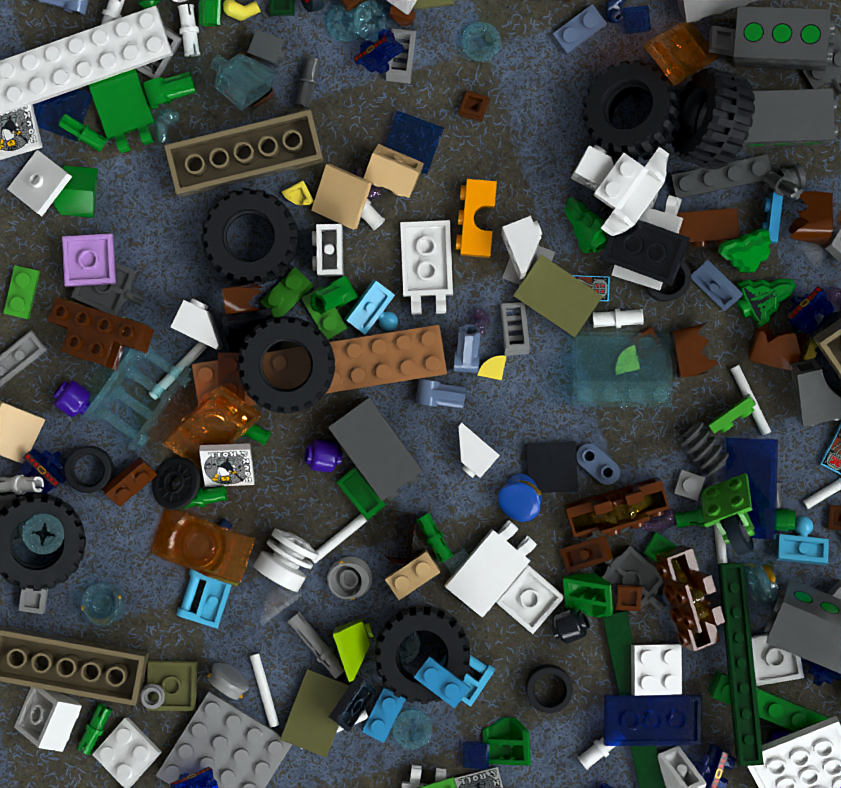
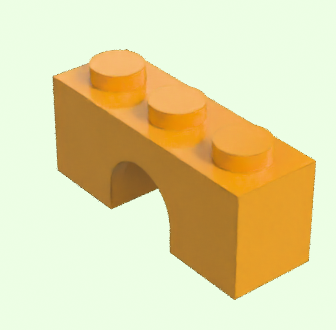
M467 179L466 185H461L460 200H465L464 210H459L458 225L463 226L462 235L457 234L456 249L460 250L461 256L490 258L493 231L479 229L474 223V214L482 208L494 209L497 181Z

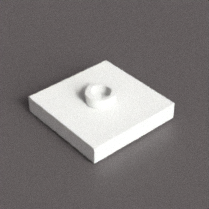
M36 150L7 189L37 214L43 216L72 176L43 153Z

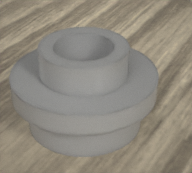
M148 684L141 690L140 701L146 708L156 709L163 704L165 692L160 685ZM149 692H155L157 699H150Z

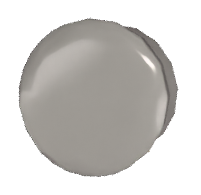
M352 556L341 558L334 562L329 569L327 575L328 586L338 598L354 600L363 596L369 590L372 583L371 570L368 564L360 558Z
M213 664L212 673L208 674L207 680L228 697L235 700L241 699L243 693L249 690L244 676L229 664Z

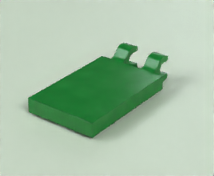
M136 68L88 85L108 140L115 138L119 152L121 151V154L131 151L125 134L132 131H139L144 145L154 142L149 125L155 124Z

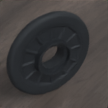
M180 456L172 457L159 466L156 471L157 476L152 482L155 500L160 506L168 510H179L186 507L193 501L199 490L200 474L198 468L190 459ZM179 477L180 485L177 489L173 490L172 481Z

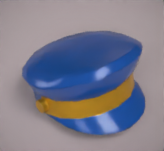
M525 474L513 475L509 478L507 484L499 490L498 503L500 508L508 517L520 522L531 521L537 517L542 501L541 491L529 476Z

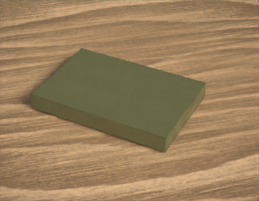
M540 255L513 295L573 337H576L603 297L543 255Z
M307 669L280 740L327 758L339 725L328 716L350 685Z

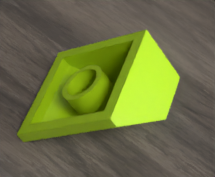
M363 618L335 627L333 632L349 682L354 681L370 647V638L374 637L370 623L365 624Z

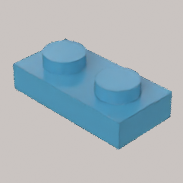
M775 191L771 192L769 197L764 199L763 212H767L766 222H762L760 228L769 231L770 244L778 242L783 196L776 194Z
M431 656L427 658L414 675L416 680L454 709L470 689V686Z
M383 687L362 732L384 743L406 699L401 696L400 698L393 695L392 690Z

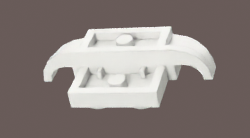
M659 147L645 167L627 154L623 153L594 193L595 197L614 209L601 227L602 230L611 236H615L627 231L636 224L664 184L669 153Z

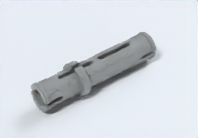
M300 612L287 622L317 657L316 660L329 670L334 679L345 671L343 663L333 653L334 649L328 647Z

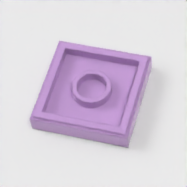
M113 234L62 236L65 287L116 284Z

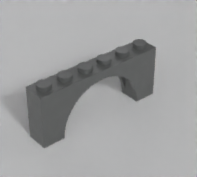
M813 358L790 364L795 412L802 426H816L822 422L841 420V389L835 388L825 381L822 368Z

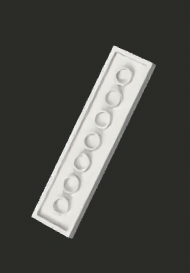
M153 6L1 60L0 115L172 56L173 53L158 8Z

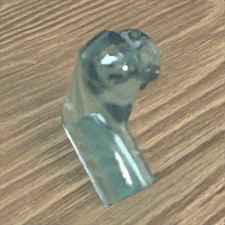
M167 108L162 111L155 121L157 144L169 143L168 127L171 123L178 122L179 113L177 110Z

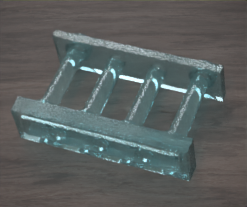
M150 345L147 354L133 349L129 350L117 370L114 371L83 415L90 421H97L98 418L100 420L104 419L133 440L128 446L131 450H137L138 447L142 449L150 438L147 434L181 386L185 388L193 378L191 375L193 369L191 367L185 366L181 371L152 350L153 347ZM141 358H147L176 379L168 391L138 371L136 364ZM126 378L129 380L131 378L162 399L154 411L124 391V387L121 385ZM112 398L115 400L118 398L147 419L139 432L109 411L110 408L107 405Z

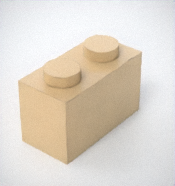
M378 144L371 156L363 179L372 182L374 186L387 188L397 196L409 198L415 188L424 163Z
M427 549L412 558L409 563L403 564L387 575L385 581L398 600H400L439 574L440 569Z

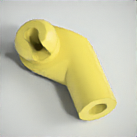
M224 0L223 10L227 16L239 21L261 12L256 0L245 6L235 2V0Z

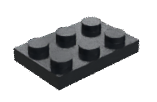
M638 219L636 224L627 231L615 236H609L601 260L668 285H673L690 238Z

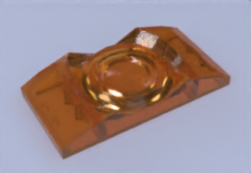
M684 21L643 45L674 86H678L695 73L705 69L719 59L716 53L709 52V43L693 22L686 23Z
M221 385L208 393L192 413L182 418L166 437L163 445L182 458L190 459L202 471L199 452L200 445L233 444L261 418L262 413Z
M164 509L150 553L169 562L195 570L207 577L239 586L255 539L181 510Z

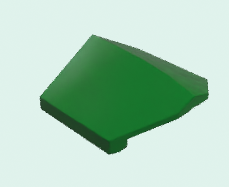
M64 166L62 169L71 175L72 178L53 201V204L60 215L94 218L98 168Z
M595 573L563 577L565 608L575 607L579 611L583 610L587 616L599 618L613 614L610 582Z
M502 717L482 730L484 764L531 765L529 730L516 717Z

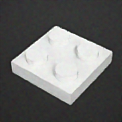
M631 645V694L634 696L682 694L681 645Z
M124 718L92 755L124 788H130L162 752L129 718Z

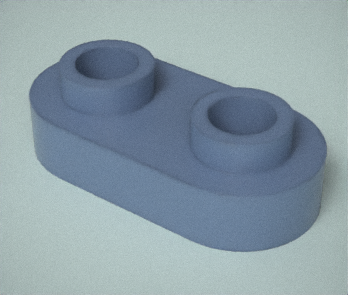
M583 444L578 448L576 452L577 462L595 479L605 485L613 484L618 480L620 476L618 465L597 446ZM588 451L593 453V459L590 461L585 459V453ZM605 468L612 470L611 476H604L603 471Z

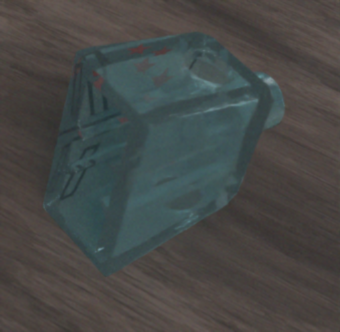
M238 54L230 60L217 55L210 65L212 69L217 71L214 83L215 88L241 111L270 92L275 76V71L244 54Z

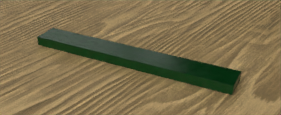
M744 562L718 564L722 613L725 620L723 627L736 766L764 765Z
M627 611L614 612L611 616H603L602 619L639 788H665L657 758L658 753L645 695L634 696L631 694V645L634 642Z

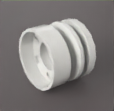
M275 528L271 535L280 543L269 539L267 544L274 550V553L262 551L253 566L272 581L287 589L298 592L306 578L304 573L299 570V567L311 569L313 564L305 557L317 560L319 553L308 542L297 535Z

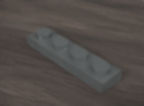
M767 154L729 162V165L717 170L701 168L672 174L670 178L674 197L681 199L762 182L765 174L771 171V166Z

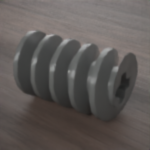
M698 421L685 429L677 438L684 437L681 443L682 447L690 445L687 451L688 454L697 453L693 459L694 462L703 460L700 469L708 467L709 471L706 476L709 477L726 464L729 453L726 451L720 453L723 446L721 444L714 445L716 438L714 436L707 438L710 430H701L704 423Z

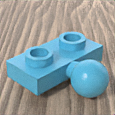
M373 280L344 319L365 335L377 319L379 320V326L383 330L392 331L398 325V318L393 312H384V309L395 295L379 282Z
M800 516L795 519L794 531L798 536L785 534L777 536L776 560L826 566L828 564L829 539L808 537V534L813 530V522L806 516Z

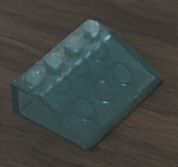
M578 332L576 337L571 335L570 406L673 407L670 333L640 335L643 332Z

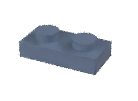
M592 4L555 31L552 36L567 55L604 28L607 23Z
M708 259L691 274V279L724 311L743 295Z

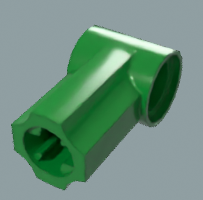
M199 0L200 26H221V0Z
M190 72L166 79L163 77L155 78L143 83L151 109L158 108V105L163 103L168 105L172 100L196 93Z
M344 276L311 295L310 305L314 311L323 314L335 307L341 308L345 306L346 303L356 300L358 295L348 277Z

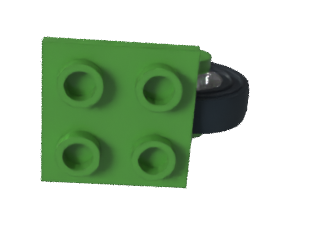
M744 473L701 490L705 527L716 524L726 545L731 544L738 555L741 556L754 550L752 535H755L753 531L755 528L747 513L752 510L748 475Z

